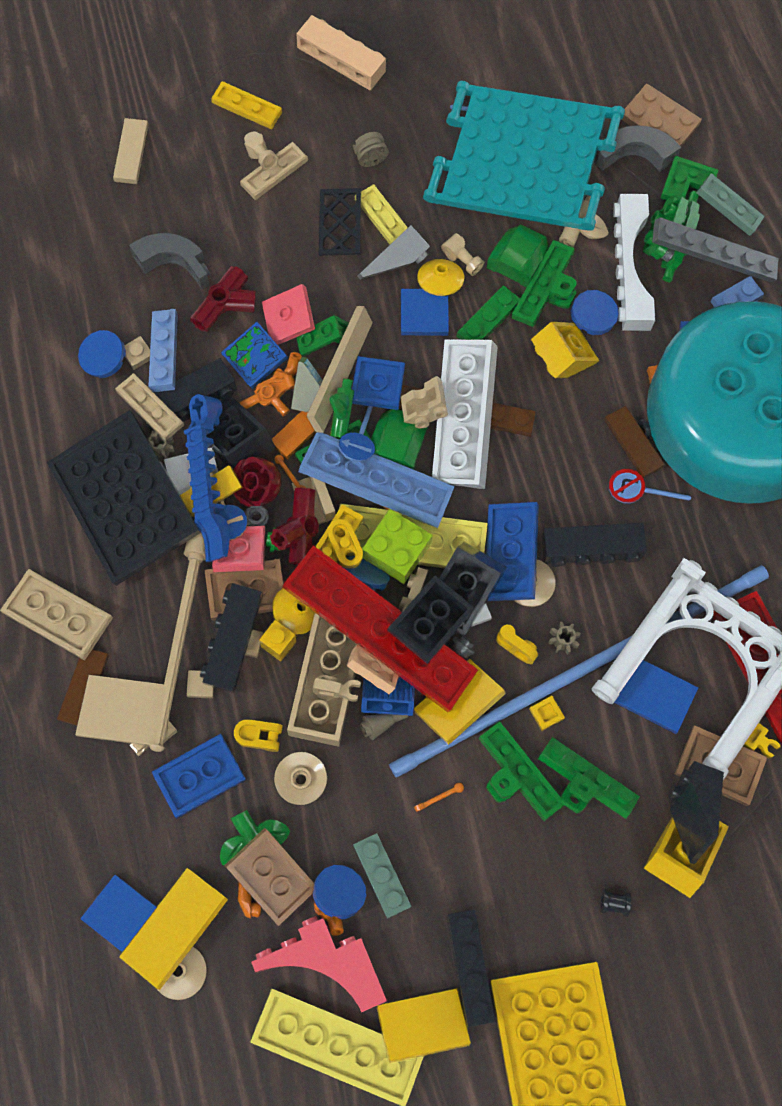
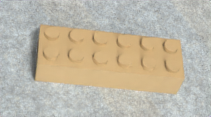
M316 613L311 627L287 732L288 736L339 747L349 700L342 697L334 698L314 694L313 686L315 678L321 679L322 676L334 677L341 685L354 680L356 673L347 667V663L352 650L357 644Z

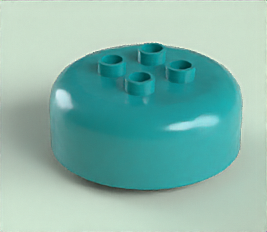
M741 301L723 304L701 313L687 323L672 338L652 377L647 397V416L656 447L668 465L682 479L713 497L737 503H764L782 498V306L758 301Z

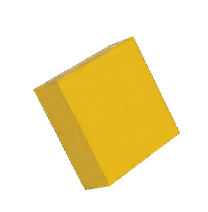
M553 696L529 708L541 731L565 718Z

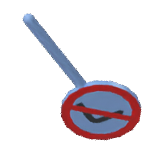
M632 469L616 471L609 481L611 495L622 503L636 502L643 496L644 492L691 500L689 495L646 488L643 477Z

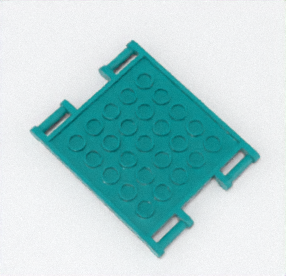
M459 81L456 87L457 94L452 111L446 119L448 125L462 128L452 161L442 156L435 157L433 162L434 170L428 189L424 191L423 199L430 203L587 231L594 230L596 211L600 197L604 194L605 187L599 183L588 184L597 151H615L617 144L615 139L620 120L624 117L625 109L621 106L611 108L470 85L466 81ZM465 95L471 96L466 116L461 117L460 112ZM605 118L611 119L606 139L600 140ZM442 171H449L442 194L437 193ZM585 195L591 196L586 217L579 218Z

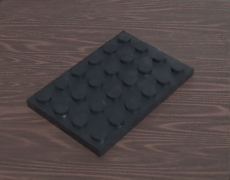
M131 410L47 462L110 580L116 586L201 533Z

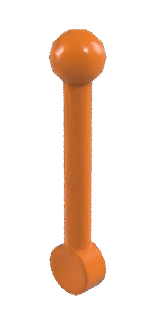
M276 455L274 458L275 463L281 465L296 488H306L299 484L286 466L283 456Z
M459 782L456 783L453 788L415 806V811H421L425 807L455 792L461 793L464 790V785Z

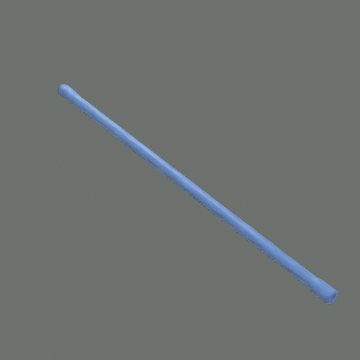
M760 565L745 573L739 579L718 589L717 592L725 597H732L768 579L769 574L765 567ZM697 602L687 606V611L691 618L706 611ZM680 610L675 612L667 623L683 619ZM632 636L484 714L449 745L442 738H439L425 747L397 759L389 764L395 778L407 773L422 762L613 661L618 657Z

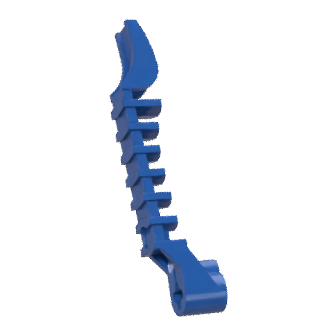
M197 394L193 396L189 404L191 424L188 429L184 430V434L187 435L185 446L188 448L189 454L187 460H189L190 464L188 473L191 475L189 485L192 487L191 500H193L194 508H192V513H195L194 522L200 529L204 539L206 562H212L227 557L229 550L228 523L222 515H219L225 507L222 504L213 503V500L220 496V491H215L211 488V486L217 483V478L210 477V473L216 469V466L209 464V460L215 456V453L208 451L207 448L214 441L211 438H206L207 434L214 431L213 426L219 425L222 403L217 398Z

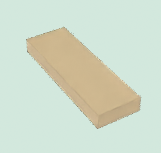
M125 118L113 176L114 182L137 184L148 130L147 120Z
M293 142L276 154L278 163L273 169L265 170L262 166H259L240 181L241 186L255 200L308 161V157Z
M134 373L115 388L116 392L165 441L184 426L183 422Z

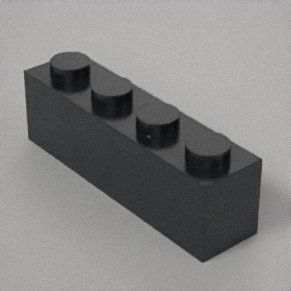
M219 358L175 382V390L160 391L154 394L184 422L191 417L189 404L193 396L200 394L224 400L231 397L237 391L234 378L223 360ZM143 419L145 425L152 434V430L154 429Z
M643 523L544 528L541 535L544 563L551 564L552 567H560L566 565V563L575 562L576 565H588L592 561H600L601 564H611L615 560H625V562L632 563L640 561L647 552Z
M232 583L231 589L226 588L222 603L226 604L223 614H218L215 628H218L216 638H211L207 650L208 653H211L209 662L203 663L200 672L204 685L234 693L262 601V591Z
M475 910L448 914L446 917L466 1027L495 1023Z

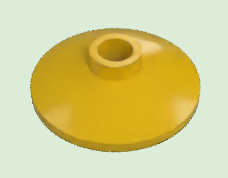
M435 259L421 266L417 278L419 285L424 291L432 295L447 296L457 292L463 286L464 272L459 265L452 261Z
M283 588L274 597L272 612L277 622L296 635L304 634L311 630L315 615L314 611ZM297 604L301 605L303 611L298 610Z

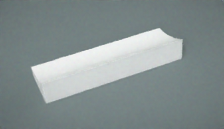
M445 340L441 379L448 415L437 419L432 477L452 486L485 489L498 348L492 340Z

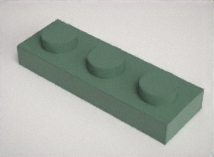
M712 173L696 192L749 236L755 232L765 217Z
M376 833L353 844L386 918L389 919L411 908L412 906L378 834Z

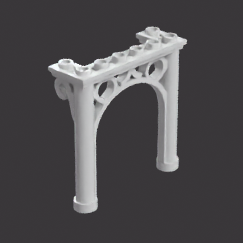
M684 558L671 576L673 577L672 581L603 678L597 680L592 687V691L603 701L613 704L654 643L671 630L698 628L711 632L725 640L742 659L747 670L749 685L743 705L702 763L724 772V780L729 773V766L782 689V632L773 626H767L757 614L742 609L735 599L725 597L717 592L718 589L711 583L701 581L706 572L695 561H688ZM697 602L706 610V617L692 619L687 611V603ZM679 606L683 619L667 623ZM713 610L728 620L725 622L717 620L713 623L709 622L713 616ZM738 627L753 637L744 645L741 643L743 638L739 634ZM758 644L764 648L769 654L768 661L759 662L752 660L749 652L750 645ZM769 668L758 684L756 669Z

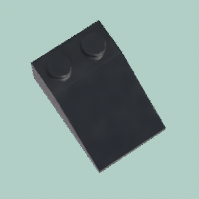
M232 396L221 401L222 413L219 417V425L213 426L214 431L207 434L206 438L213 439L214 443L210 447L226 466L230 465L234 470L239 461L250 457L263 458L276 449L266 427Z
M465 541L457 546L439 578L475 608L456 631L464 637L507 569L506 566Z
M434 576L388 627L387 631L428 664L462 626L475 608L437 576Z
M696 761L692 763L688 770H683L679 782L671 786L668 795L671 799L670 812L689 862L693 864L699 860L718 837L724 772Z

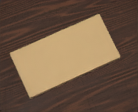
M30 569L27 570L0 610L6 616L84 661L113 619L110 614Z

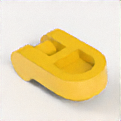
M506 624L500 629L496 636L497 643L521 661L533 664L538 657L536 645L529 640H523L517 636L514 627Z
M242 720L235 726L234 737L241 746L272 752L279 751L280 743L277 741L278 735L282 733V725L263 721ZM261 731L268 732L267 740H260Z

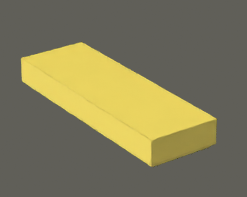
M374 184L361 192L362 210L387 242L391 244L408 227Z

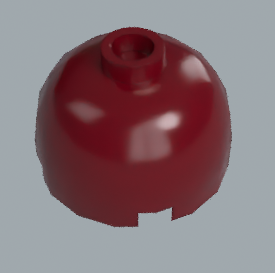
M250 457L239 461L234 468V472L243 486L242 489L234 493L240 503L246 506H264L272 502L279 494L282 486L281 474L271 461L261 457Z

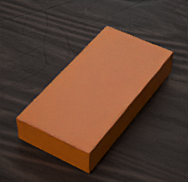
M301 411L272 438L276 450L287 460L316 433L307 418L308 412Z

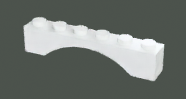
M620 194L618 202L614 203L613 217H617V223L614 226V237L618 238V244L615 247V258H619V265L616 267V279H620V286L617 289V300H621V307L618 310V321L622 322V330L651 331L655 322L654 298L640 282L633 261L634 241L645 227L649 216L648 194Z

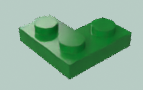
M675 156L660 198L667 200L672 195L685 198L689 187L699 189L711 173L717 177L719 170Z

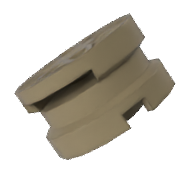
M379 132L366 133L355 141L356 145H353L358 162L363 167L377 165L385 160L389 154L384 138Z

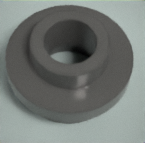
M249 506L245 511L248 526H265L268 523L269 513L264 506ZM255 514L261 515V519L258 521L253 520L252 517Z
M461 636L460 639L454 637V643L451 646L454 651L466 659L470 655H474L475 650L472 648L474 644L464 636Z

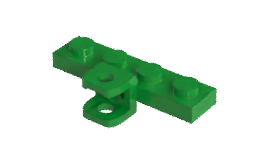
M555 240L552 241L515 307L512 319L534 327L548 300L550 304L560 308H570L576 297L575 288L577 281L563 273L574 255L575 248Z
M498 722L478 738L502 768L494 774L486 785V789L496 802H504L520 791L543 821L547 820L564 806L561 803V797L501 722Z
M553 737L538 758L570 781L561 795V803L575 813L582 812L594 797L626 819L640 797ZM570 797L576 798L578 803H573Z

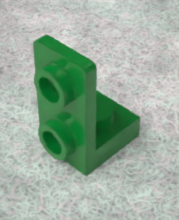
M333 315L315 324V330L296 337L300 354L306 356L334 341L340 344L349 322Z

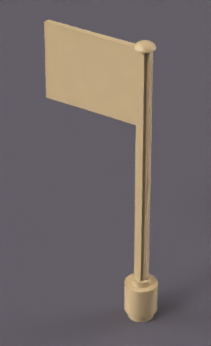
M201 533L188 540L185 545L184 555L188 557L189 566L164 684L89 675L76 736L147 745L155 752H161L165 749L163 745L200 563L206 560L205 544Z

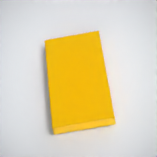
M187 868L119 957L155 988L161 990L228 899Z

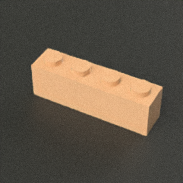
M313 15L310 16L296 34L297 48L370 91L386 72V58L381 53L374 52L362 42L350 38L343 31L333 28L324 20L318 19Z

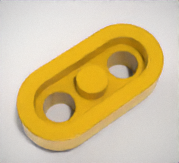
M343 519L334 520L328 526L327 533L338 562L344 568H356L362 562L363 551L355 532L348 521ZM342 531L345 535L339 538L336 536V533ZM349 553L354 554L355 558L352 560H348L345 556Z

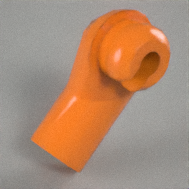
M291 352L285 370L276 369L273 377L282 372L288 375L292 374L294 377L297 374L298 362L302 356L297 352Z
M239 883L238 902L244 916L250 919L251 917H259L261 915V906L257 902L252 903L251 895Z
M314 903L316 914L329 923L331 935H341L344 930L342 920L339 919L340 917L325 915Z

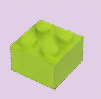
M389 509L362 548L363 559L405 584L430 547L433 535Z

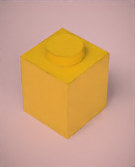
M274 620L259 641L261 648L279 661H282L296 644V636Z

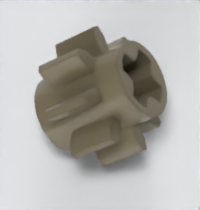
M152 430L148 440L158 457L167 459L169 452L173 453L175 451L173 446L170 445L174 442L173 436L165 441L157 432Z
M560 622L559 630L551 629L550 633L555 637L551 638L548 643L555 645L556 653L562 650L569 655L571 646L578 648L579 643L575 639L579 638L581 633H575L573 623L570 626H564L563 622ZM562 634H564L565 638H570L567 643L564 639H560Z

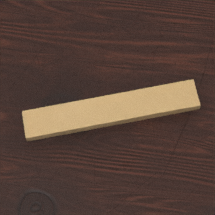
M364 306L356 307L307 414V418L316 432L324 433L333 413L329 399L333 394L337 393L338 388L342 387L343 379H348L372 325V321Z

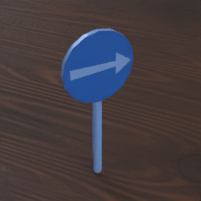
M372 406L367 408L359 433H347L339 440L338 447L340 452L352 461H367L375 453L373 442L364 435Z

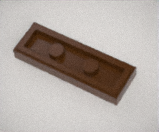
M626 406L605 416L604 421L643 478L664 467L665 464Z
M92 649L85 661L79 658L58 714V721L74 726L78 725L88 676H102L109 658L107 653Z

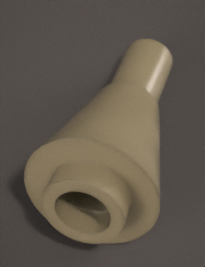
M376 714L363 716V722L360 723V727L365 737L369 736L371 740H374L394 723L408 718V715Z

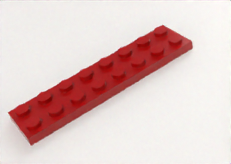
M314 545L282 586L283 589L353 642L370 652L447 713L451 711L478 672L477 668L446 645L440 649L428 664L425 663L387 631L388 627L402 612Z

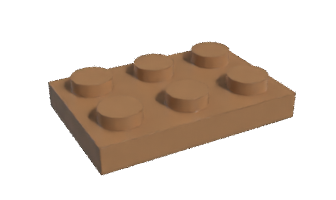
M647 83L625 108V114L622 121L630 126H648L661 130L672 137L681 147L697 129L702 120Z
M280 559L264 561V570L213 572V569L205 570L212 621L217 619L219 613L223 614L226 605L222 603L226 588L231 589L232 583L262 591L263 597L258 614L272 612L274 597L283 586Z
M693 726L675 775L680 777L683 770H688L694 761L702 764L720 739V736ZM742 747L728 768L729 773L723 780L722 795L745 806H749L767 757Z
M265 828L224 865L278 926L313 894V881Z

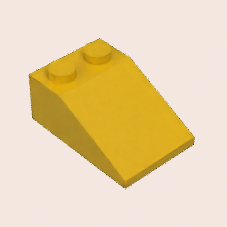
M672 817L655 845L644 869L691 898L704 883L729 826L719 821L718 837L699 860L693 864L689 862Z

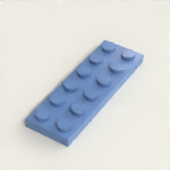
M316 432L300 465V473L438 528L455 486L376 454L367 461H352L340 452L338 447L339 439Z

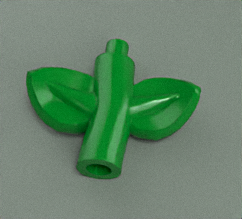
M343 379L342 387L338 388L337 393L333 394L329 399L333 408L330 436L341 439L343 435L348 433L354 390L351 389L353 380Z
M248 810L230 818L240 835L232 836L224 842L220 852V861L222 865H225L264 828L269 831L280 845L289 836L290 829L284 823L274 819L265 820L256 826Z

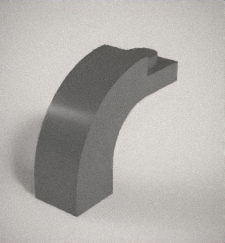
M639 125L628 126L618 129L615 139L617 144L614 152L604 150L598 152L599 156L596 165L603 171L624 156L637 155L650 161L661 172L673 163L674 157L679 155L681 146L668 134L656 128Z
M158 233L143 237L129 245L132 257L145 274L162 264L173 263L188 270L201 289L210 285L208 279L210 272L204 264L203 251L185 237L170 233Z

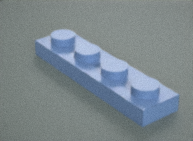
M176 309L152 312L149 389L152 392L175 390L178 322Z

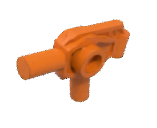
M282 372L258 384L254 391L255 394L240 401V405L248 409L258 403L264 407L272 404L283 417L286 416L290 410L280 397L286 391L294 388L295 380L292 374L288 375Z

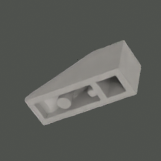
M409 226L357 277L364 279L408 266L414 261L419 264L428 255L425 251L430 246L412 226Z

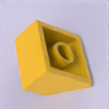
M550 322L531 339L535 345L536 353L543 358L548 372L555 378H568L599 362L596 354L575 323Z

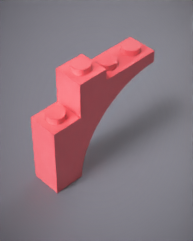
M317 916L303 921V927L298 929L302 940L297 942L296 937L281 943L282 949L273 953L271 948L257 953V960L252 961L256 973L284 966L303 967L321 972L345 988L354 998L361 1012L387 1001L362 939L356 940L354 936L340 941L341 947L336 949L324 918L318 920Z

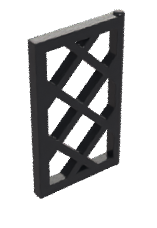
M361 188L320 189L318 255H360ZM333 195L337 200L329 207L325 206V196ZM348 195H356V204L353 207L344 200ZM342 203L348 211L341 218H338L332 210ZM353 213L356 216V226L351 230L344 221ZM329 214L336 223L326 230L324 228V218ZM341 225L348 233L338 241L331 233ZM353 236L355 238V248L347 249L343 244ZM327 237L336 244L332 249H324V240Z

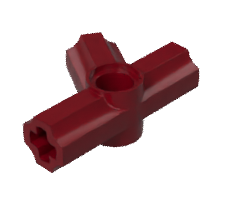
M231 266L220 281L210 287L208 296L190 318V321L197 329L202 332H208L220 315L227 311L254 313L256 291L241 290L248 281V276L243 270L237 266ZM217 297H222V298H224V299L221 300V301L215 300V298H217Z
M295 488L292 516L287 519L286 523L273 529L272 535H270L272 544L278 550L290 547L289 563L299 565L312 547V537L316 536L319 530L318 520L314 516L316 490L311 488Z

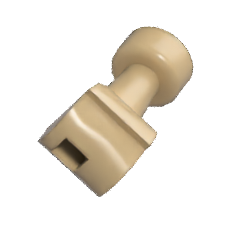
M254 131L246 134L244 144L249 157L258 159L263 169H273L278 163V157L273 151L267 149L262 133L259 134Z
M454 234L441 245V249L451 261H455L458 258L467 265L466 271L471 276H474L481 270L485 262L478 256L473 258L464 248V238L459 234Z

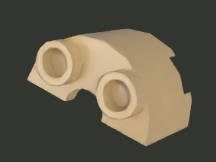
M438 376L425 382V388L411 390L401 396L405 423L415 424L416 428H426L429 426V422L448 415L442 379Z

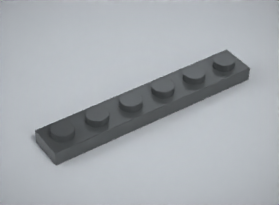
M661 217L655 220L652 243L770 283L777 280L779 258Z

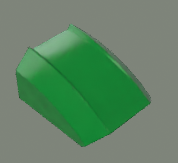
M521 224L509 229L488 258L487 269L493 272L496 271L527 288L549 249L546 236Z
M390 409L381 414L371 438L375 446L374 454L414 470L427 427L416 428L415 424L405 423L402 410Z

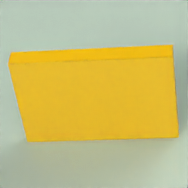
M471 659L467 662L477 668L478 672L451 711L447 713L428 697L414 708L415 713L448 745L505 695L504 689Z
M457 989L377 1006L389 1063L461 1048L471 1044Z

